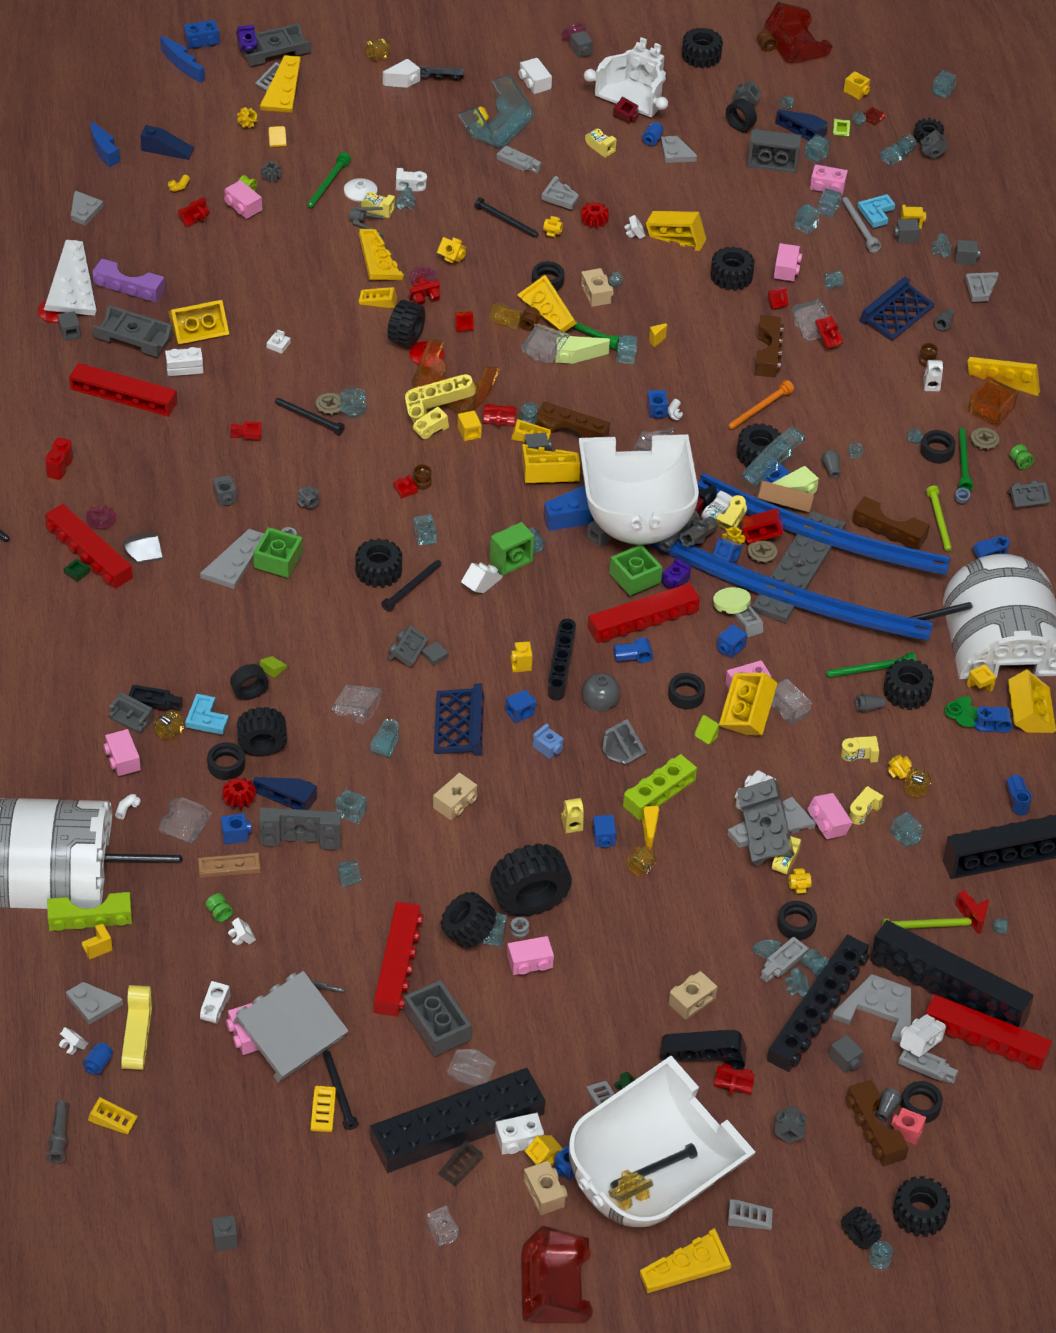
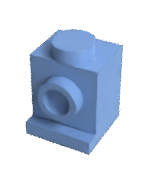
M546 723L533 734L532 747L551 759L563 750L564 738L551 730Z

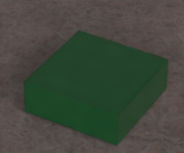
M75 559L63 569L64 574L76 582L91 572L90 567L78 559Z

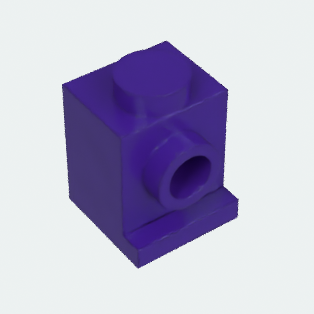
M254 25L238 27L236 35L240 51L250 52L256 49L257 39Z
M675 558L674 563L663 572L662 583L671 589L684 585L690 579L691 566Z

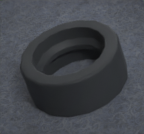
M739 98L726 108V118L729 124L737 131L744 132L757 122V114L754 107L745 99ZM737 109L743 113L746 122L740 118Z
M547 261L534 266L532 270V284L540 279L539 276L550 274L557 277L556 279L549 280L555 290L558 291L563 287L565 273L561 265Z
M932 430L925 433L922 437L920 452L930 462L945 463L954 456L956 441L951 434L945 431ZM941 443L948 449L935 450L929 444Z
M249 664L240 667L232 674L230 685L237 698L251 700L259 697L266 691L269 680L261 666ZM257 678L252 684L241 686L247 680Z
M680 673L670 680L668 697L674 706L686 710L694 709L702 704L705 696V684L700 677L691 673ZM681 686H689L697 690L698 693L693 696H683L677 693L676 689Z
M230 742L216 744L208 752V770L211 775L220 780L235 779L236 776H240L245 769V754L242 748ZM222 756H232L238 762L229 767H222L217 765L215 760Z
M803 901L787 902L779 911L778 929L780 933L789 939L792 937L798 940L807 939L815 931L817 914L815 909L808 903ZM791 914H800L809 920V924L803 927H795L790 925L785 918Z
M916 1081L905 1088L901 1108L925 1116V1123H929L940 1114L943 1097L940 1090L930 1082ZM914 1095H925L932 1099L934 1107L928 1110L917 1109L909 1102V1099Z

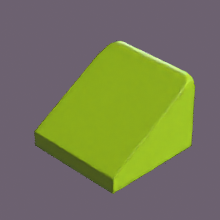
M834 119L833 135L849 137L851 120Z
M273 656L260 660V666L264 669L265 673L273 678H276L287 668L286 664Z
M703 715L695 731V737L710 745L718 737L719 724Z

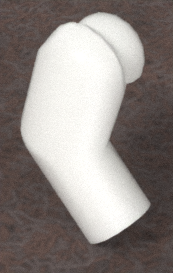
M673 399L668 407V414L675 421L680 420L683 415L682 411L679 412L680 409H678L681 404L678 399Z
M130 794L121 800L115 816L118 819H124L130 805L137 807L140 804V798L136 797L135 794Z

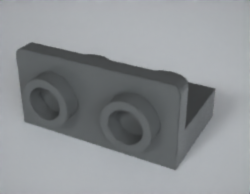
M1037 480L1025 485L1015 483L1007 491V494L1011 495L1014 509L1048 505L1050 503L1046 482Z
M410 625L406 630L402 629L396 637L398 642H394L389 648L390 655L387 659L391 661L396 657L411 667L429 638Z

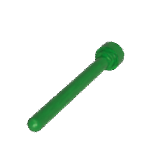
M341 152L336 158L337 164L307 203L309 208L316 204L341 168L348 166L351 162V157L348 153Z
M578 322L572 326V328L595 338L610 339L609 347L614 350H618L622 344V337L617 335L608 336Z
M960 428L959 442L962 478L959 480V488H966L970 492L973 490V480L969 477L966 429Z
M911 652L898 659L828 670L826 675L827 677H836L889 668L895 661H901V659L905 658L906 660H917L915 653Z

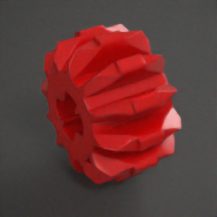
M592 201L591 204L586 203L581 209V222L585 226H590V228L596 227L598 229L599 226L604 227V224L609 220V211L605 204Z
M236 776L235 780L229 779L228 783L224 784L222 798L225 800L226 806L231 805L232 809L239 807L242 810L243 806L249 808L250 803H254L256 788L251 780L247 781L245 777L239 779Z

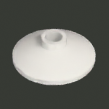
M364 178L350 180L344 186L346 197L357 202H362L368 192L377 194L376 184Z

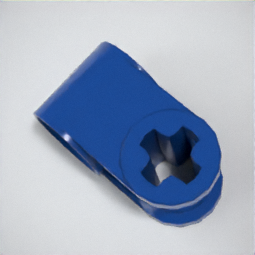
M997 536L977 542L972 549L977 558L994 554H1008L1007 548L1010 545V541L1005 536Z
M987 706L978 708V717L974 721V727L978 731L1003 733L1013 728L1009 708Z

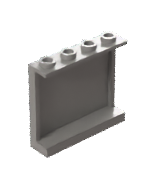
M304 971L298 975L293 973L286 979V983L281 986L277 984L269 990L270 994L267 996L260 995L249 1008L246 1006L242 1007L236 1012L237 1016L233 1021L234 1024L239 1022L276 1073L273 1077L278 1083L339 1042L348 1033V1029Z

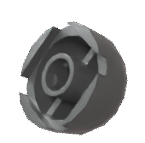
M596 673L585 681L582 688V701H585L590 709L608 711L610 707L618 705L620 687L614 677L606 673Z

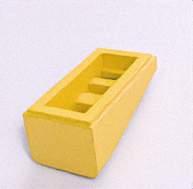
M394 287L361 290L359 298L360 305L395 308L397 302V294Z
M517 419L511 439L525 442V434L546 433L549 440L551 430Z
M644 806L642 823L647 850H651L653 846L659 806Z
M315 1086L311 1131L332 1132L336 1102L335 1087ZM318 1104H330V1106L318 1105ZM317 1112L329 1113V1114H317ZM316 1120H327V1121H329V1122H328V1123H321V1122H316Z
M99 1097L89 1115L88 1121L128 1135L138 1116ZM108 1113L112 1114L111 1118L107 1117ZM116 1116L120 1117L118 1122L114 1121ZM124 1119L129 1120L126 1126L122 1125Z

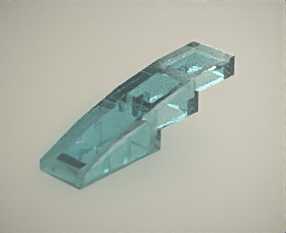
M791 426L753 460L742 473V477L753 485L760 483L761 480H764L780 468V463L792 455L793 448L805 441V434Z

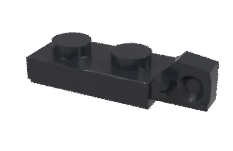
M419 67L420 77L428 78L431 75H434V78L451 76V79H460V77H464L463 68Z
M133 684L128 695L151 708L181 711L183 706V698L174 696L169 690Z

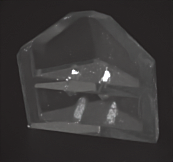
M670 427V429L652 432L642 431L634 446L635 449L651 451L652 436L672 435L674 428Z
M477 1049L456 1050L446 1075L451 1076L459 1083L468 1086H478L489 1082L496 1062Z

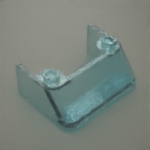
M511 74L492 81L500 94L496 99V107L500 113L489 124L478 107L458 113L473 138L496 148L505 146L534 115L532 107Z

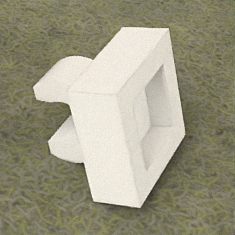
M635 215L629 218L630 224L625 226L627 236L632 238L637 235L639 239L645 237L643 225Z
M277 330V333L275 332L267 342V348L282 354L290 345L291 338L285 336V332Z
M240 918L232 921L234 928L228 934L231 937L237 935L232 940L235 945L238 946L243 941L250 945L256 940L249 924Z
M65 1027L60 1033L65 1039L60 1042L59 1046L65 1049L70 1044V1048L67 1050V1053L70 1055L76 1052L77 1047L84 1050L88 1045L85 1039L69 1028Z

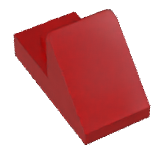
M964 890L958 893L955 905L965 918L971 919V926L977 934H980L990 900L988 899L976 904L973 897L969 896Z

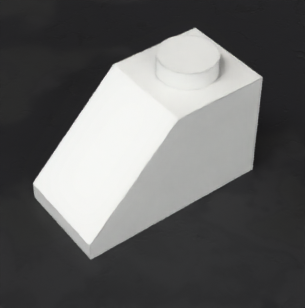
M409 59L383 71L384 86L408 88L420 81V68Z

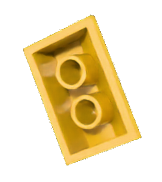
M222 300L168 311L178 345L229 335Z
M1027 669L1008 679L1014 724L1028 733L1056 732L1050 687Z
M734 673L719 726L744 735H763L778 683L766 673Z

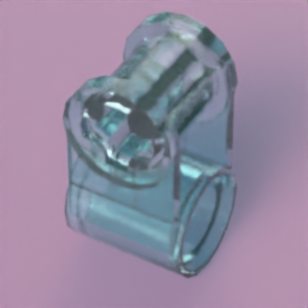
M388 719L381 724L371 741L370 752L387 758L391 756L399 740V734L397 733L399 726L395 720Z

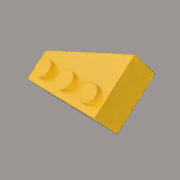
M652 211L646 222L649 236L669 243L674 241L680 243V246L683 247L686 245L691 246L699 252L706 241L699 212Z
M522 444V466L525 483L580 481V459L577 452L557 449L555 452L545 451V447L532 449L528 448V445Z

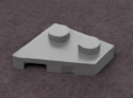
M678 136L661 137L660 142L665 163L697 162V155Z
M555 176L542 193L541 200L572 210L579 200V194L571 190L567 184L563 185L560 183L559 178Z
M75 191L71 220L86 226L104 207V202Z
M998 272L966 274L965 281L972 302L989 301L998 279Z
M85 982L66 992L68 1000L88 1024L95 1022L123 1005L122 998Z

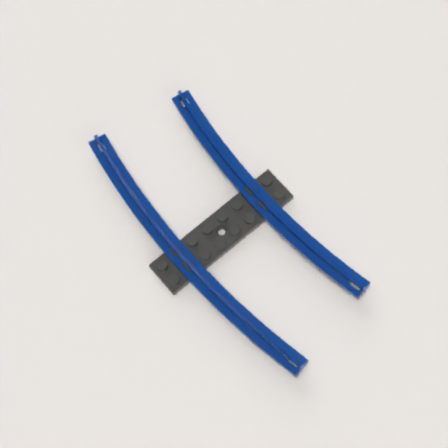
M703 473L700 475V481L697 482L698 491L700 489H707L709 486L706 483H709L716 487L717 494L723 491L732 497L740 495L746 500V514L749 515L778 508L783 521V529L797 534L771 577L717 558L713 554L694 545L689 547L683 546L680 539L676 541L669 551H663L660 548V542L649 544L700 570L759 593V596L752 605V609L756 613L786 623L794 609L799 607L857 625L927 641L930 639L933 622L852 604L809 591L807 588L833 547L947 575L951 559L949 556L907 548L845 531L846 522L814 511L810 513L808 518L758 499Z

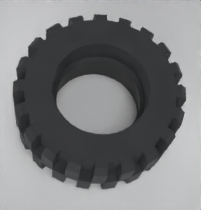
M538 843L533 846L530 844L525 845L523 848L514 849V852L504 855V858L500 859L496 866L493 867L490 882L500 908L511 915L515 914L522 917L523 915L532 916L535 913H543L544 910H550L555 904H559L562 898H565L570 891L572 876L560 850L548 844L542 845Z

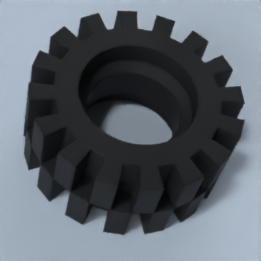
M923 118L922 121L918 120L915 124L913 135L914 139H916L915 141L921 145V140L935 130L943 135L944 125L940 121L936 122V119L931 120V118H928V120Z
M856 1206L842 1217L841 1223H843L842 1228L845 1229V1234H848L849 1240H853V1244H858L859 1248L868 1249L882 1237V1231L879 1230L881 1228L880 1225L876 1224L877 1220L873 1219L872 1214L867 1213L865 1208L862 1210V1207Z

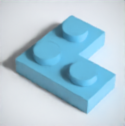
M886 194L858 202L857 207L870 225L875 228L888 224V217L884 212L895 210V203Z
M196 694L187 716L185 727L223 735L229 721V716L212 712L215 705V697Z

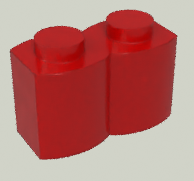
M58 437L53 442L52 450L48 452L45 458L48 478L60 480L66 474V467L73 460L71 440Z

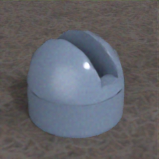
M959 488L955 494L956 501L960 504L968 502L970 498L969 490Z

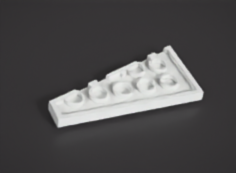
M65 241L44 310L66 313L75 311L76 314L95 316L96 306L82 241Z

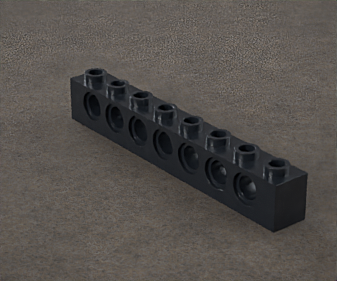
M848 934L846 935L769 1048L768 1062L787 1072H790L793 1066L797 1067L802 1058V1052L808 1051L812 1043L811 1039L813 1036H818L822 1027L821 1024L823 1022L826 1023L831 1015V1009L838 1006L841 1000L840 996L842 993L846 994L850 987V981L857 978L860 966L867 963L870 956L868 954V944Z

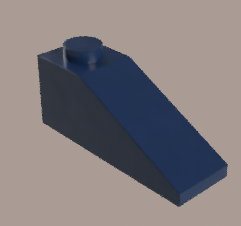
M781 109L777 110L775 124L794 134L801 135L802 138L814 144L827 135L828 122L818 116Z
M145 125L140 135L141 151L186 160L190 159L194 151L193 146L162 128Z
M255 777L253 779L256 794L291 809L309 810L317 799V786L300 778Z

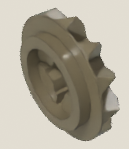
M325 393L317 398L316 408H318V412H323L324 415L331 414L332 416L333 413L339 414L340 410H343L344 400L338 394Z
M978 428L971 434V442L974 443V447H980V450L985 448L988 451L990 448L995 449L996 445H999V435L992 429Z
M757 541L748 546V556H751V560H757L758 563L764 562L766 564L768 561L773 562L774 558L777 557V548L770 541Z

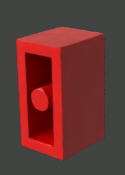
M778 508L743 517L742 529L747 543L750 544L783 535V521Z

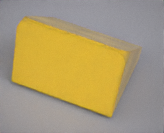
M285 126L269 127L270 147L286 146Z
M666 323L650 327L649 341L653 347H656L666 338Z

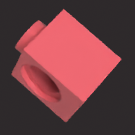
M902 1108L899 1115H894L891 1126L894 1127V1130H900L905 1141L917 1145L924 1129L926 1117Z

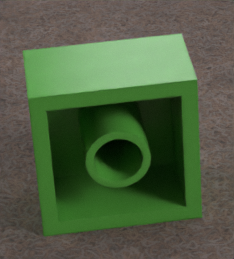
M522 522L495 533L491 536L490 563L498 569L501 575H505L532 562L534 535Z
M268 527L253 552L254 568L289 578L303 553V537Z
M639 545L610 558L609 574L631 596L661 583L662 566L643 545Z

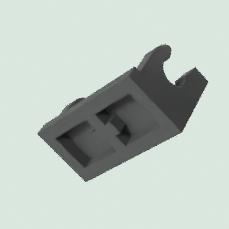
M122 692L118 694L109 706V708L113 709L109 713L110 719L139 734H142L153 722V710L151 707Z

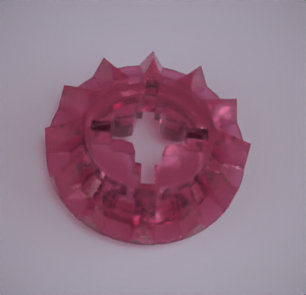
M581 23L573 24L565 28L561 35L564 39L568 40L570 39V34L586 31V26Z
M417 267L410 272L412 284L417 283V277L420 276L424 280L429 279L430 283L437 279V273L429 267Z
M98 505L97 508L91 507V510L87 511L86 521L93 528H108L116 520V513L113 511V508H108L107 505L104 507Z

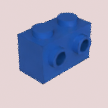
M215 20L183 25L184 39L188 49L220 44L219 29Z

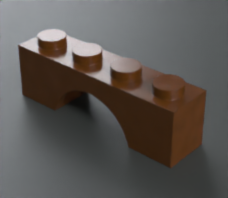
M760 315L758 340L766 343L769 347L757 351L755 376L776 378V372L780 371L781 360L778 359H781L782 348L779 347H782L783 336L780 335H783L784 324H781V317Z
M543 402L537 412L536 425L550 429L551 433L558 428L566 427L575 430L583 438L609 437L610 422L548 402Z
M865 496L854 509L853 523L910 548L920 549L928 537L930 524L914 517L907 521L891 520L882 513L880 509L881 503Z
M871 1079L849 1086L845 1100L847 1106L852 1108L856 1123L861 1125L866 1141L872 1145L875 1158L880 1160L882 1166L905 1160L909 1147L900 1130L885 1128L874 1118L873 1112L879 1107L881 1095Z

